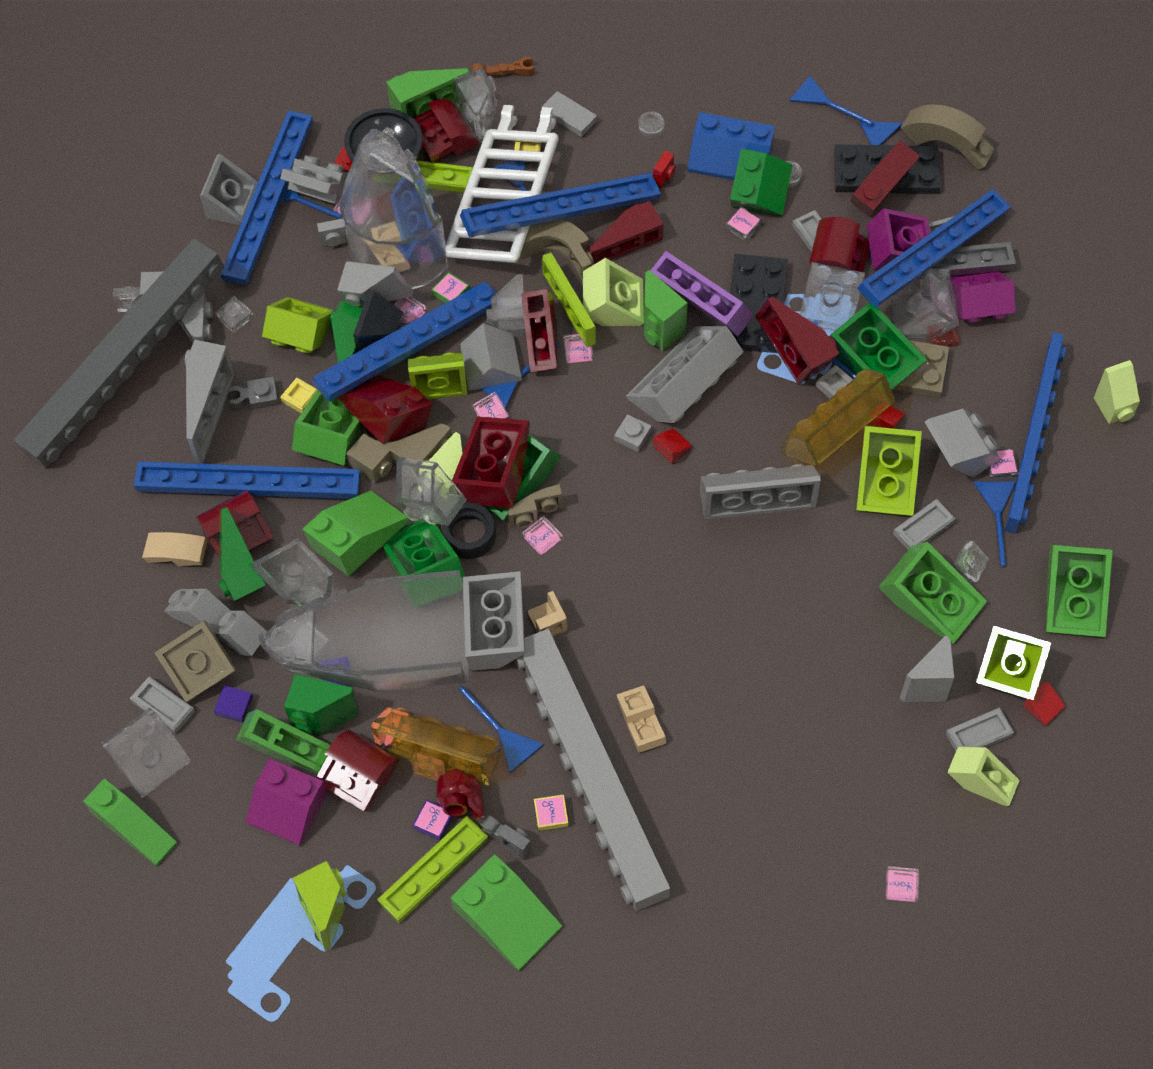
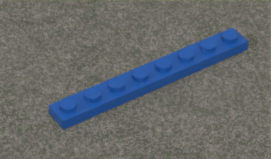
M292 111L287 112L224 264L225 267L220 274L223 281L248 285L289 183L280 179L282 169H292L295 159H299L313 124L312 115Z
M652 173L462 209L460 217L470 238L655 201L659 199L661 192Z
M994 189L990 190L865 279L857 289L877 308L1005 215L1011 206Z
M484 281L314 376L313 385L330 402L500 306L502 298Z
M1054 332L1047 349L1004 530L1016 534L1019 524L1024 525L1026 522L1029 508L1024 507L1025 500L1030 501L1033 493L1034 484L1029 482L1031 476L1036 477L1040 461L1035 460L1036 453L1041 454L1045 437L1040 435L1042 430H1047L1051 415L1046 413L1047 407L1052 408L1056 391L1051 390L1052 384L1057 385L1061 369L1056 368L1057 362L1063 361L1066 346H1061L1064 335Z
M138 462L134 488L136 491L225 495H239L247 490L253 496L351 499L359 496L361 473L360 469Z

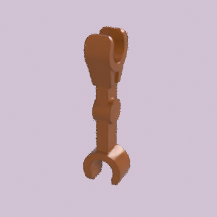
M524 57L512 64L501 63L485 67L482 63H476L472 65V78L475 82H481L487 76H505L510 73L531 76L535 73V67L532 66L533 59L531 57Z

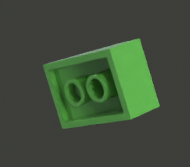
M467 68L409 71L386 82L390 109L400 110L412 118L430 110L428 103L437 99L453 101L459 111L472 105L470 77Z
M317 390L295 422L292 450L306 456H313L344 466L348 461L346 453L359 439L364 425L337 398L329 402Z
M368 491L323 510L303 528V532L315 552L347 576H350L410 520L377 494Z
M928 542L911 546L878 586L897 607L943 638L946 635L950 638L951 644L956 642L987 602Z
M1060 545L1049 546L1046 632L1106 637L1113 550Z
M495 854L451 897L453 910L518 971L562 928L559 921L517 874Z

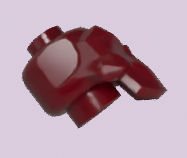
M452 769L437 779L436 800L443 807L445 814L449 816H462L468 812L473 813L474 820L484 819L483 793L474 775H469L460 769Z

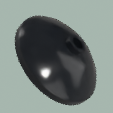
M390 108L374 109L361 114L349 125L344 138L346 154L350 161L359 169L377 175L393 174L410 166L419 156L423 143L421 129L417 122L408 114Z

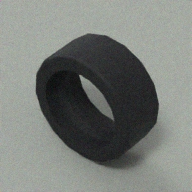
M471 502L457 504L449 509L443 517L441 525L442 534L459 558L473 559L481 557L493 546L496 537L493 515L484 506ZM477 519L484 524L485 534L475 542L464 543L453 537L452 528L461 520Z

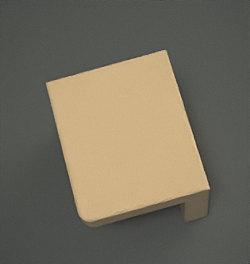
M550 591L547 593L548 602L528 610V617L537 633L549 629L552 637L568 631L567 617L554 592Z

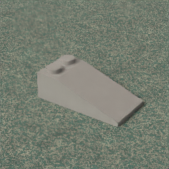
M194 340L191 350L188 349L185 355L187 441L195 463L203 464L229 393L228 388L232 385L235 373L225 345Z

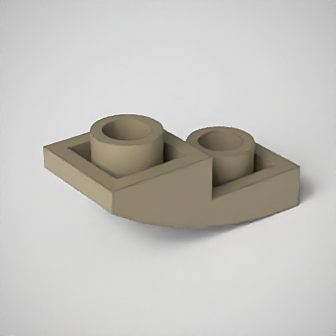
M560 484L539 490L516 503L513 508L509 509L510 529L530 527L532 524L538 523L537 513H549L563 507Z

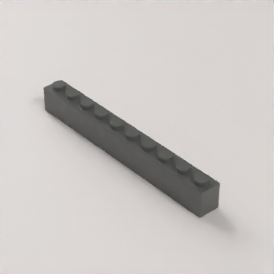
M193 238L16 436L13 441L17 446L46 469L51 463L55 462L65 447L77 438L80 430L87 422L94 419L97 411L103 404L114 396L118 387L131 377L134 369L140 362L145 360L156 344L167 336L171 327L184 317L187 309L193 302L199 299L209 284L220 276L225 266L219 255Z

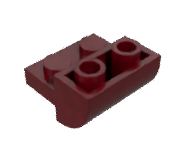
M437 99L429 102L430 110L413 118L421 129L422 147L432 163L452 152L459 156L479 145L478 139L456 104L449 99Z
M827 217L819 220L809 264L826 277L836 275L852 288L859 286L869 248V241L858 233L860 224L843 217Z
M247 490L196 516L199 525L218 558L220 509L224 507L228 508L249 552L273 540V536L261 516L258 506Z
M345 730L329 746L325 753L328 757L316 778L324 782L327 790L359 809L368 811L381 786L387 784L400 759L352 730Z

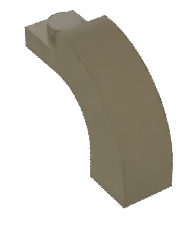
M932 104L914 108L909 112L901 126V129L916 145L932 140L951 144L977 170L986 166L995 150L983 137L986 128L970 115L952 107Z
M562 219L530 225L520 254L521 259L542 251L560 253L571 262L582 282L583 271L594 265L593 258L589 253V238L577 226ZM518 228L510 229L509 231H517Z

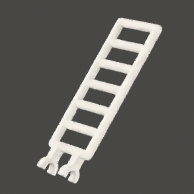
M503 106L498 129H488L485 133L448 236L446 247L443 250L445 257L515 263L519 260L530 226L520 227L517 231H500L470 237L471 239L513 242L510 252L456 248L459 238H469L465 227H463L464 224L460 213L462 209L472 208L470 206L473 198L513 200L541 194L559 140V136L556 133H550L556 124L555 118H551L553 114L552 108L542 107L537 131L531 132L512 130L518 120L517 116H513L514 106ZM494 140L547 143L544 152L491 148ZM487 159L540 162L537 171L484 168ZM480 178L533 182L531 191L477 187Z

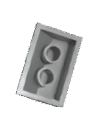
M521 572L463 577L465 657L470 670L501 668L525 654Z

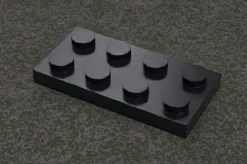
M835 144V192L854 193L895 145ZM908 146L920 158L891 193L939 194L941 184L938 146Z
M735 254L730 294L742 301L754 314L739 336L732 333L742 350L778 353L755 316L767 299L772 296L783 303L788 259Z

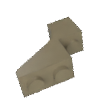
M438 424L399 441L387 442L385 444L363 434L346 453L349 467L360 469L361 475L375 484L381 477H385L390 472L392 464L419 481L421 479L420 470L452 436L451 428L445 424Z

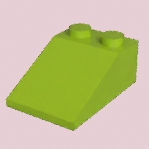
M865 426L857 500L858 511L914 515L922 431Z

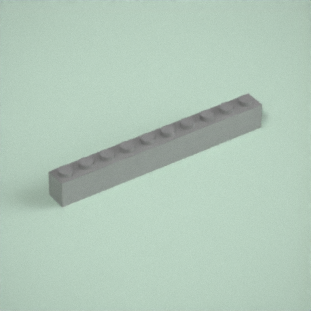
M549 629L525 637V654L516 658L515 662L519 670L524 669L528 676L525 678V683L530 694H536L539 700L536 706L542 720L547 718L551 726L548 728L550 739L554 745L559 744L562 753L559 754L565 771L571 770L574 779L571 780L577 797L583 796L586 806H583L587 820L589 823L595 822L599 831L595 833L598 844L602 850L607 849L611 857L608 860L610 870L614 877L619 876L623 886L620 887L624 901L627 905L632 903L635 912L669 898L670 887Z

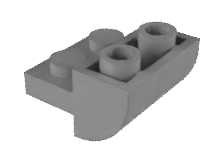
M305 155L304 159H295L292 169H282L280 179L289 182V190L336 204L341 200L348 187L351 173L343 171L344 166L330 162L326 166L320 164L319 158Z

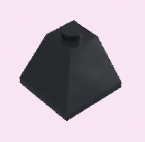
M369 290L353 334L357 352L407 325L404 320L403 311L375 291Z

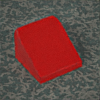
M881 401L870 412L867 423L874 427L896 429L904 418L905 413Z
M673 428L657 434L653 438V447L671 464L692 448V445Z
M1045 680L1039 685L1035 700L1026 698L1023 707L1046 726L1065 708V704L1052 686Z

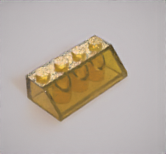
M869 369L858 373L855 379L845 387L840 388L833 397L819 405L816 411L806 419L798 422L796 427L787 433L780 449L781 453L814 466L822 463L896 401L885 374Z
M387 707L371 726L376 745L387 752L419 763L417 753L440 760L445 772L452 769H460L469 775H474L479 783L488 786L501 755L500 743L489 735L481 734L477 736L469 733L468 730L461 726L453 725L449 727L442 725L435 718L428 716L420 718L404 708H397L395 710ZM387 735L393 736L392 746L385 749L383 744Z

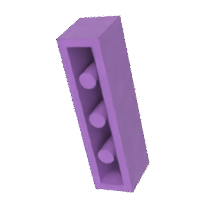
M667 251L664 252L651 269L652 273L686 302L720 325L727 326L730 332L736 336H739L754 316L742 301Z

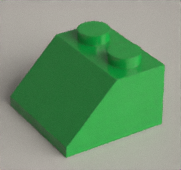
M741 149L730 198L731 207L783 216L793 165L767 153Z
M298 674L294 676L284 704L290 725L309 735L321 736L357 717L359 713L352 687Z

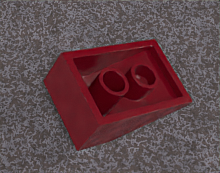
M773 296L767 299L755 316L798 385L825 370L839 354L835 340L828 336L825 330Z
M378 375L337 397L382 444L425 429L432 408V403L416 387Z
M477 416L451 481L460 503L471 502L483 506L513 508L522 481L530 428L529 420Z

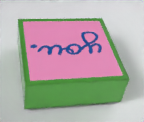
M448 272L434 286L432 295L446 303L468 291L469 285Z

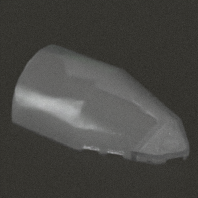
M386 127L383 131L371 129L357 148L342 189L340 212L350 260L356 263L395 267L412 289L426 286L448 268L441 216L433 212L431 204L434 200L431 195H426L422 187L426 182L409 149L402 150L400 143L393 137L395 132L391 128Z
M459 570L370 579L363 582L364 586L348 592L346 589L337 592V596L320 602L318 598L283 611L276 618L278 622L265 634L261 633L259 636L262 648L288 672L376 692L469 683L470 667L465 657L463 585Z

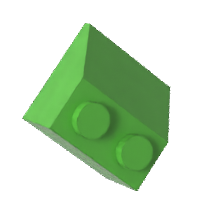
M648 270L645 273L644 337L649 344L656 345L661 351H664L686 333L687 302Z

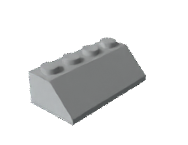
M696 326L626 397L657 422L675 423L684 416V412L691 405L697 403L702 398L701 394L708 387L715 385L719 381V376L725 370L736 364V359L744 351L727 326Z
M796 464L787 468L767 467L758 471L739 470L729 474L710 473L706 476H701L700 496L704 519L816 508L821 482L820 475L813 465L804 466Z

